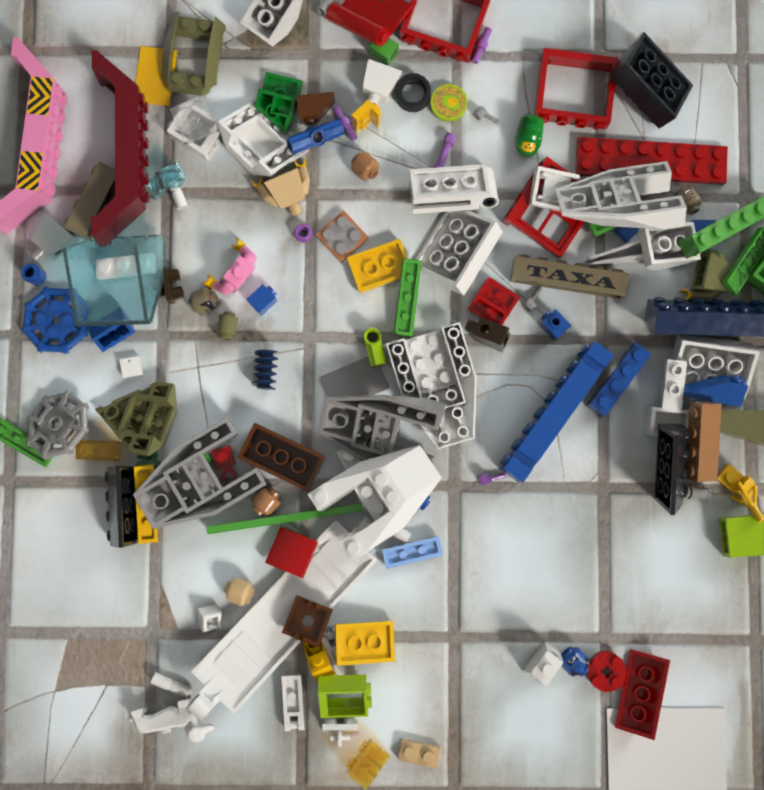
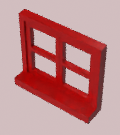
M548 156L541 160L538 165L568 172ZM533 172L501 222L506 226L511 224L559 259L563 256L585 221L562 216L561 212L550 210L539 229L536 230L521 219L529 207L534 177ZM540 179L538 191L542 187L544 179ZM553 213L570 225L558 244L541 233Z

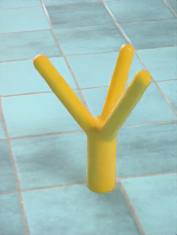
M738 481L737 484L747 502L733 495L729 497L749 508L757 523L764 521V517L757 507V486H753V497L751 500L742 483Z

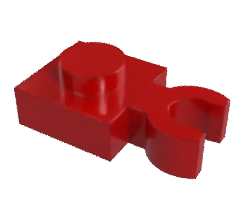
M231 446L211 451L216 469L223 470L221 474L222 480L227 481L226 474L228 472L232 473L233 478H237L236 471L231 467V465L236 464Z

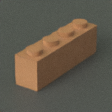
M710 401L689 402L688 430L690 437L689 441H687L688 460H686L687 479L695 482L717 481L722 408L720 403Z

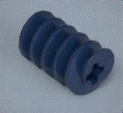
M261 349L254 352L255 355L259 356L254 359V362L259 365L253 366V370L258 373L252 374V377L257 380L252 381L251 384L256 386L257 389H276L270 386V384L276 383V380L272 379L271 376L277 375L272 369L278 367V365L273 363V361L278 360V357L273 356L278 351Z

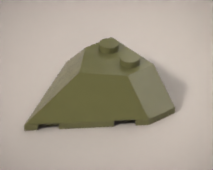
M154 382L150 384L151 387L142 391L140 389L112 401V404L104 408L100 406L95 410L131 453L150 456L165 446L177 413L176 390L173 383Z

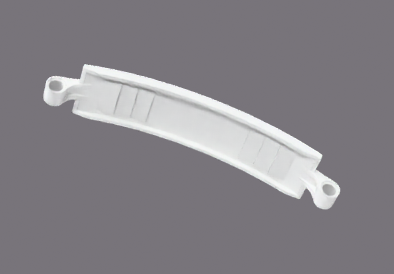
M367 515L351 532H348L335 520L316 540L318 545L304 578L285 572L191 671L204 684V688L186 706L199 721L218 702H222L235 714L301 642L282 633L296 595L332 609L375 564L377 559L370 552L351 562L340 546L374 522ZM306 615L303 617L302 623L304 626L310 627L313 625L314 619L312 616Z

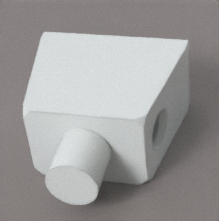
M369 59L363 83V95L368 97L367 100L371 103L374 102L377 105L379 101L388 103L396 90L398 81L402 78V71Z
M544 641L523 672L539 684L547 685L563 664L561 653Z

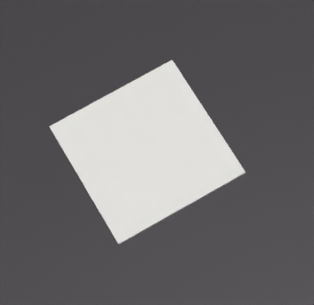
M607 708L608 790H727L724 708H661L655 740L615 728L619 708Z

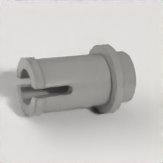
M693 484L685 486L688 499L699 498L709 500L711 497V489L708 487H696Z

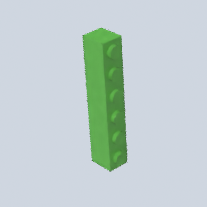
M764 196L678 241L686 259L707 250L763 219Z

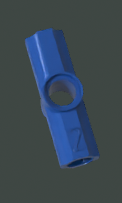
M335 119L316 127H309L306 131L288 137L287 146L291 154H296L314 146H322L325 142L344 135L343 125L339 119ZM317 132L318 137L316 140H313V135Z

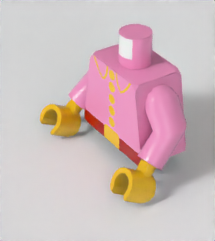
M236 238L237 244L235 246L231 244V247L239 252L240 256L222 279L216 281L208 274L207 277L209 279L206 282L202 281L210 290L214 289L224 295H229L231 292L234 294L255 269L256 265L254 263L257 257L240 239Z

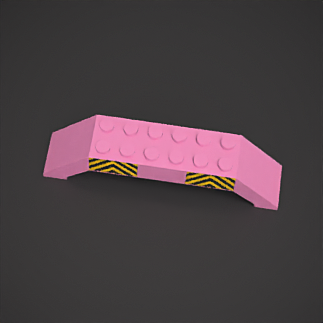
M13 37L11 56L25 72L30 74L31 79L16 186L14 190L0 200V232L2 234H8L52 202V197L56 192L54 182L58 176L57 160L60 159L61 155L59 146L60 141L63 139L64 109L68 103V96L18 37Z

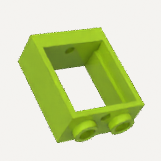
M367 675L319 676L318 698L320 717H368V708H372L371 683H367ZM362 693V697L329 698L328 694Z

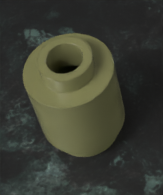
M224 312V314L219 315L216 332L219 339L233 340V336H236L238 317H235V313Z

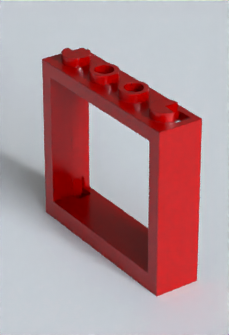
M411 0L410 2L413 7L404 18L399 40L407 42V45H416L424 51L436 52L442 57L448 56L458 62L469 63L491 0H459L481 8L468 48L408 29L418 0Z
M544 48L540 59L534 114L541 116L544 123L554 122L560 126L569 124L575 125L577 128L591 127L597 131L598 129H607L611 123L615 83L610 77L608 79L604 116L542 108L547 66L548 64L604 71L610 74L618 62V57Z

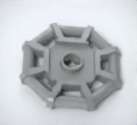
M69 390L64 391V393L42 397L40 404L26 419L28 421L27 446L35 449L46 460L55 456L72 454L76 445L89 432L88 404L83 403ZM60 401V403L57 404L58 406H53V403ZM69 402L75 406L71 410L67 407ZM78 414H79V425H78V420L76 419V415H78ZM57 421L59 425L55 428L54 423ZM36 424L39 425V430H37V433H36ZM74 430L77 431L76 434L72 437V439L68 442L67 439L71 436ZM41 439L45 441L44 446L39 443ZM54 444L62 446L60 448L52 449Z

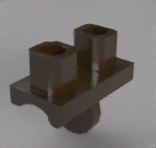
M161 267L163 283L161 278H155L156 284L151 286V290L158 292V297H164L163 290H165L167 302L174 304L175 300L184 298L182 286L172 288L171 283L181 280L180 272L178 269L168 270L167 267Z

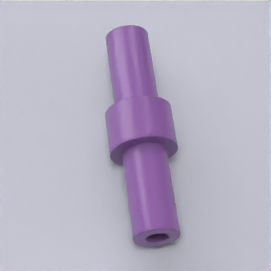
M485 27L481 39H478L476 43V50L471 60L474 64H478L482 53L486 51L487 41L492 32L490 27Z
M339 105L335 106L332 110L340 120L344 130L351 141L356 140L358 136L351 127V121L348 117H345Z

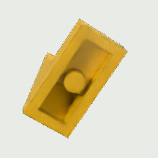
M726 464L717 475V481L739 499L747 502L737 484L738 481L742 483L750 498L753 495V486L756 485L750 476H743L730 464Z

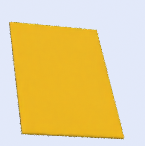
M141 46L136 84L139 86L141 93H144L145 102H148V104L170 106L171 91L167 90L161 77L164 49ZM177 50L173 52L171 68L173 72L175 71Z

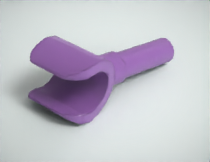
M486 472L477 478L481 485H486L494 480L505 478L506 474L501 473L489 477Z

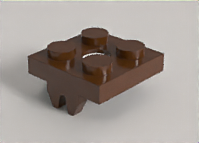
M296 595L282 633L304 643L319 647L333 609ZM306 615H310L314 619V623L310 627H306L302 623V619Z

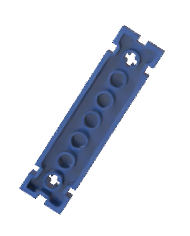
M596 341L591 343V345L587 343L585 347L583 346L577 353V356H579L578 360L576 359L569 364L566 369L568 373L560 377L556 382V390L552 393L550 392L544 399L546 403L544 407H539L533 415L534 421L530 422V424L527 423L522 430L524 435L516 439L510 448L513 451L510 454H505L499 462L501 464L499 469L516 482L524 483L533 467L541 459L598 379L600 373L613 358L614 354Z

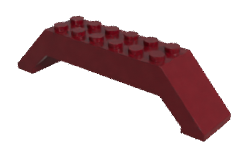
M92 50V70L100 86H106L115 95V197L96 216H91V236L100 247H106L146 210V203H149V192L146 191V185H149V175L146 173V167H149V157L146 155V149H149V140L146 137V131H149V122L146 119V113H149L148 102H145L144 93H141L139 86L97 50Z

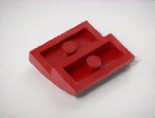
M488 277L468 307V310L481 318L503 325L521 296Z
M280 527L265 563L304 578L318 542Z

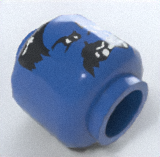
M570 646L561 653L563 660L561 667L570 676L575 677L579 675L582 677L588 672L589 658L580 648H572Z

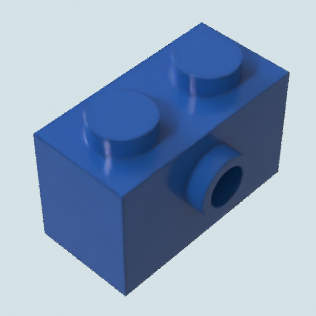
M122 308L88 328L91 339L102 352L135 333L132 321Z

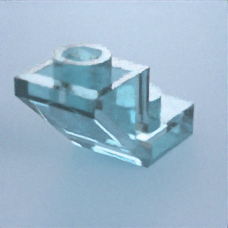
M179 161L162 168L150 177L149 187L154 199L162 198L167 189L179 188L183 184L186 175Z

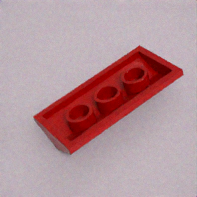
M633 649L630 650L615 728L655 740L671 660Z

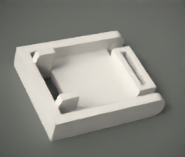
M541 166L535 167L529 206L561 212L556 189L574 183L571 182V179L579 180L580 175ZM544 179L542 194L537 195L539 181Z

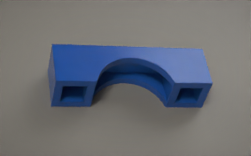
M638 343L630 345L620 358L615 370L594 393L586 406L600 417L606 416L646 363L651 353Z

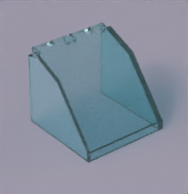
M148 235V240L146 236L115 237L113 245L111 241L106 247H100L95 239H89L62 248L75 326L152 323L164 281V267H166V243L163 240V235ZM135 255L138 276L105 280L96 278V260Z

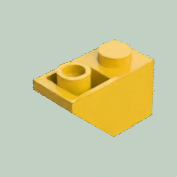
M322 641L319 647L302 643L311 674L317 683L319 676L337 675Z

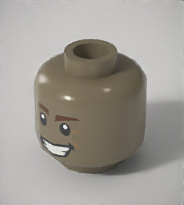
M682 187L674 196L682 195L687 207L686 215L692 216L700 210L702 198L693 187Z

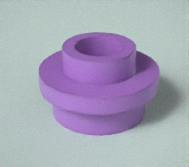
M307 224L296 226L294 230L296 240L301 243L310 241L313 236L312 228ZM306 231L307 235L301 236L300 233Z

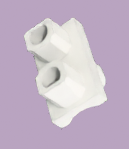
M345 717L344 724H337V718H325V724H322V731L338 732V734H331L330 740L338 741V747H342L343 741H350V734H343V732H359V725L357 724L356 717Z

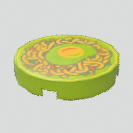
M452 84L441 85L431 96V111L441 121H457L464 115L468 101L465 92L460 87Z

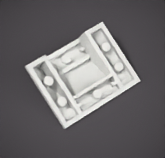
M255 99L218 121L217 125L227 150L252 175L271 177L307 153L309 149L291 154L287 146V138L295 134L290 129L288 134L282 132V130L255 108Z

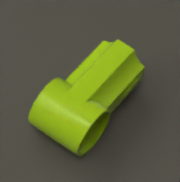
M375 328L367 329L364 333V341L370 366L378 367L387 364L379 330ZM374 333L378 336V339L375 342H369L367 336Z

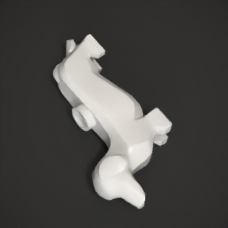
M192 698L177 701L178 706H169L153 715H145L147 707L131 711L132 717H129L127 720L135 724L136 730L140 734L159 731V734L171 732V728L182 727L186 731L189 740L195 743L202 741L206 733L214 730V726L211 724H199V720L186 708L192 701Z

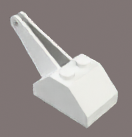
M253 0L240 23L273 47L286 37L299 18L303 0Z
M687 222L685 227L674 229L640 228L638 229L640 240L587 257L588 261H594L642 248L643 254L600 260L589 263L588 266L644 261L645 267L649 270L668 269L693 263L701 259L700 253L686 259L678 244V241L696 232L694 222Z

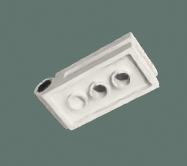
M485 164L410 169L409 187L413 214L477 210L479 205L482 208L490 209L499 203L493 169L486 167Z

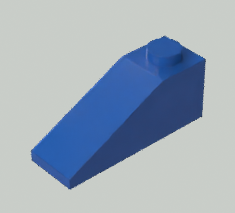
M723 375L685 384L683 396L741 407L749 386L741 376Z

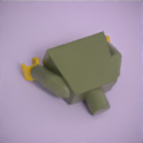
M707 249L700 253L701 259L696 262L691 290H694V292L682 289L679 292L687 294V298L683 299L700 298L711 300L719 297L721 293L728 292L722 281L733 265L727 262L720 251Z

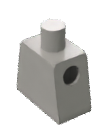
M45 213L30 236V240L37 245L30 255L39 262L46 254L53 259H57L79 240Z

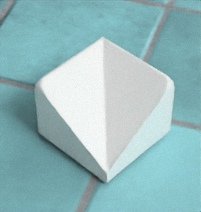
M214 604L198 608V625L202 632L221 628V610L218 605Z

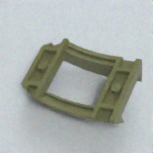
M176 12L171 17L165 39L161 77L168 91L205 96L210 92V88L213 85H217L219 58L226 25L216 16L214 21L179 16V12ZM177 36L209 41L205 76L171 71Z

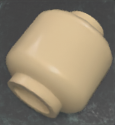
M236 577L231 582L228 581L226 583L224 593H226L228 602L244 606L246 603L249 604L251 602L254 589L251 582Z

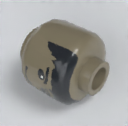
M204 287L192 292L188 303L194 313L203 315L216 309L218 296L215 291Z

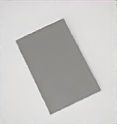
M368 357L320 376L328 397L375 395L390 388L381 366L371 367Z

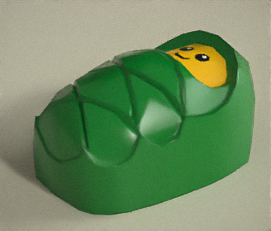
M524 114L519 121L515 135V147L517 152L524 157L534 156L541 146L544 121L541 116Z

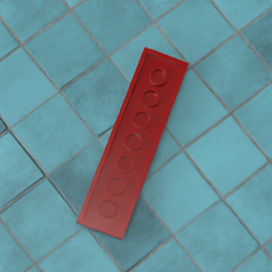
M578 137L575 174L590 177L610 169L667 161L672 172L671 182L724 185L727 183L728 146Z

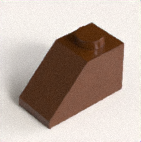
M334 92L297 95L300 124L310 126L320 122L335 103Z

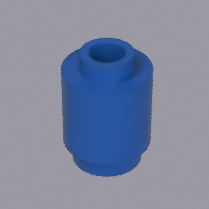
M33 263L26 264L21 269L22 278L34 286L42 285L46 281V272Z

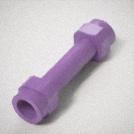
M446 133L443 139V148L437 164H434L433 168L444 166L449 150L455 143V134Z

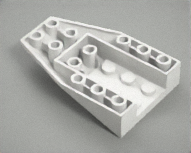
M460 322L407 340L403 338L386 343V349L401 396L426 398L446 404L443 421L438 430L421 426L437 450L475 439L477 377Z

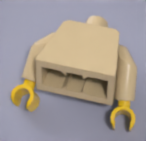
M302 158V165H298L295 160V168L266 181H263L258 176L260 179L258 184H255L253 180L251 181L263 200L273 207H280L281 209L288 207L292 216L302 212L299 201L304 200L305 195L309 191L310 177L304 158Z

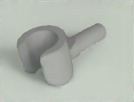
M483 106L478 107L473 113L477 120L485 117L496 124L499 122V119L487 113Z
M539 286L535 293L524 303V307L528 312L537 306L534 300L542 291V287Z

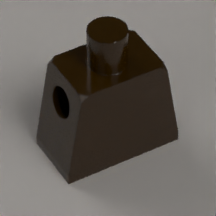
M480 318L478 323L469 319L465 326L466 331L473 333L475 341L503 353L510 337L509 327L484 318Z

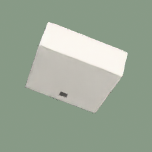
M139 356L119 359L122 378L126 379L143 375Z

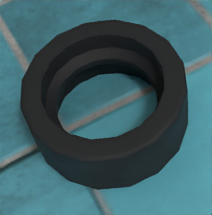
M418 73L404 75L396 85L398 105L408 112L421 111L428 105L431 96L429 81ZM411 83L418 84L423 88L424 96L418 102H409L403 98V88Z

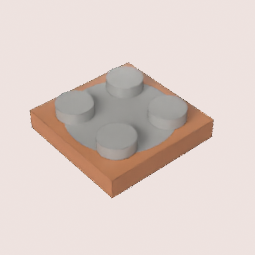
M344 210L316 234V237L340 263H343L347 257L369 239Z

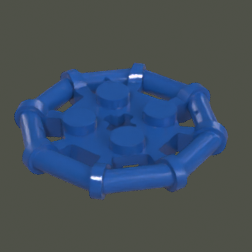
M43 287L40 293L23 305L25 309L21 331L30 339L40 353L59 352L68 354L69 350L89 335L87 331L91 309L85 305L73 288ZM53 296H65L63 301L53 299ZM47 299L48 302L40 309L35 307L42 300ZM71 301L79 308L78 310L74 311L70 307ZM32 311L37 313L35 325H31ZM55 316H60L59 324L52 323ZM78 316H81L80 329L76 328L75 324ZM39 330L43 334L44 338L42 341L36 336L34 331ZM73 332L77 333L68 342L66 341V338ZM50 339L60 340V345L49 344Z

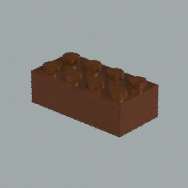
M254 422L237 458L309 492L326 456Z

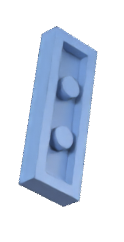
M439 536L382 549L386 569L443 555Z

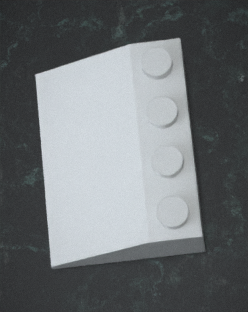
M469 210L445 212L416 260H422L421 273L464 296L503 233L496 221Z
M677 334L672 360L687 361L685 384L723 375H738L743 377L747 385L750 386L760 351L753 343ZM747 389L746 395H745L744 400H743V403H742L743 405H744V402H745V399H746V396H747V393H748V389Z

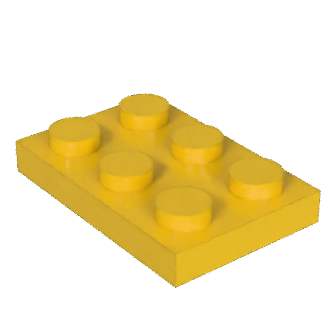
M401 239L347 257L360 294L400 280L402 258H407Z
M393 621L334 624L335 663L337 666L395 662Z

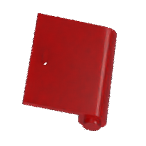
M346 0L342 6L332 3L326 11V19L380 47L387 43L389 37L413 6L404 0Z

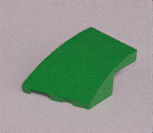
M266 72L263 89H258L255 108L286 134L289 132L296 112L297 95L301 94L303 81Z

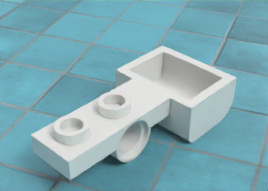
M666 359L664 378L661 380L659 389L661 396L660 406H648L645 426L647 435L657 436L658 424H683L688 429L689 409L682 408L687 361Z

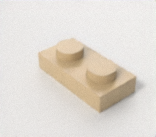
M402 738L398 760L437 768L440 746Z

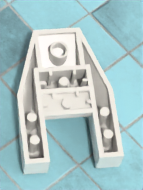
M667 161L610 169L556 189L561 214L565 217L600 226L649 229L685 227L687 207L682 195L641 201L640 195L670 191L672 172Z
M417 445L361 461L310 492L308 496L318 511H324L353 490L356 491L375 522L340 545L349 560L353 562L403 529L442 477L422 447Z

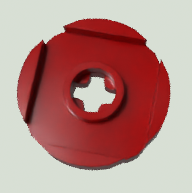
M599 651L589 659V670L586 676L595 688L603 692H611L623 686L626 678V666L620 657L611 651ZM605 666H608V669L611 670L608 676L601 673Z

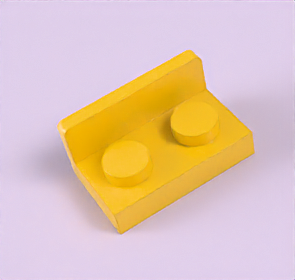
M367 100L351 115V127L356 133L360 129L364 130L370 124L369 121L377 128L380 126L381 109L376 103H371Z

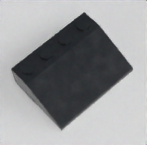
M645 32L641 33L609 74L612 81L624 91L626 96L659 129L677 117L693 87V84Z
M658 424L654 499L670 515L677 513L683 505V498L686 497V487L684 486V479H687L685 460H688L686 442L689 441L690 434L687 427L683 424Z
M134 466L107 467V472H105V482L108 483V491H106L105 498L109 505V510L106 512V519L109 522L107 540L110 541V546L118 548L137 544L136 499L133 496L135 493Z

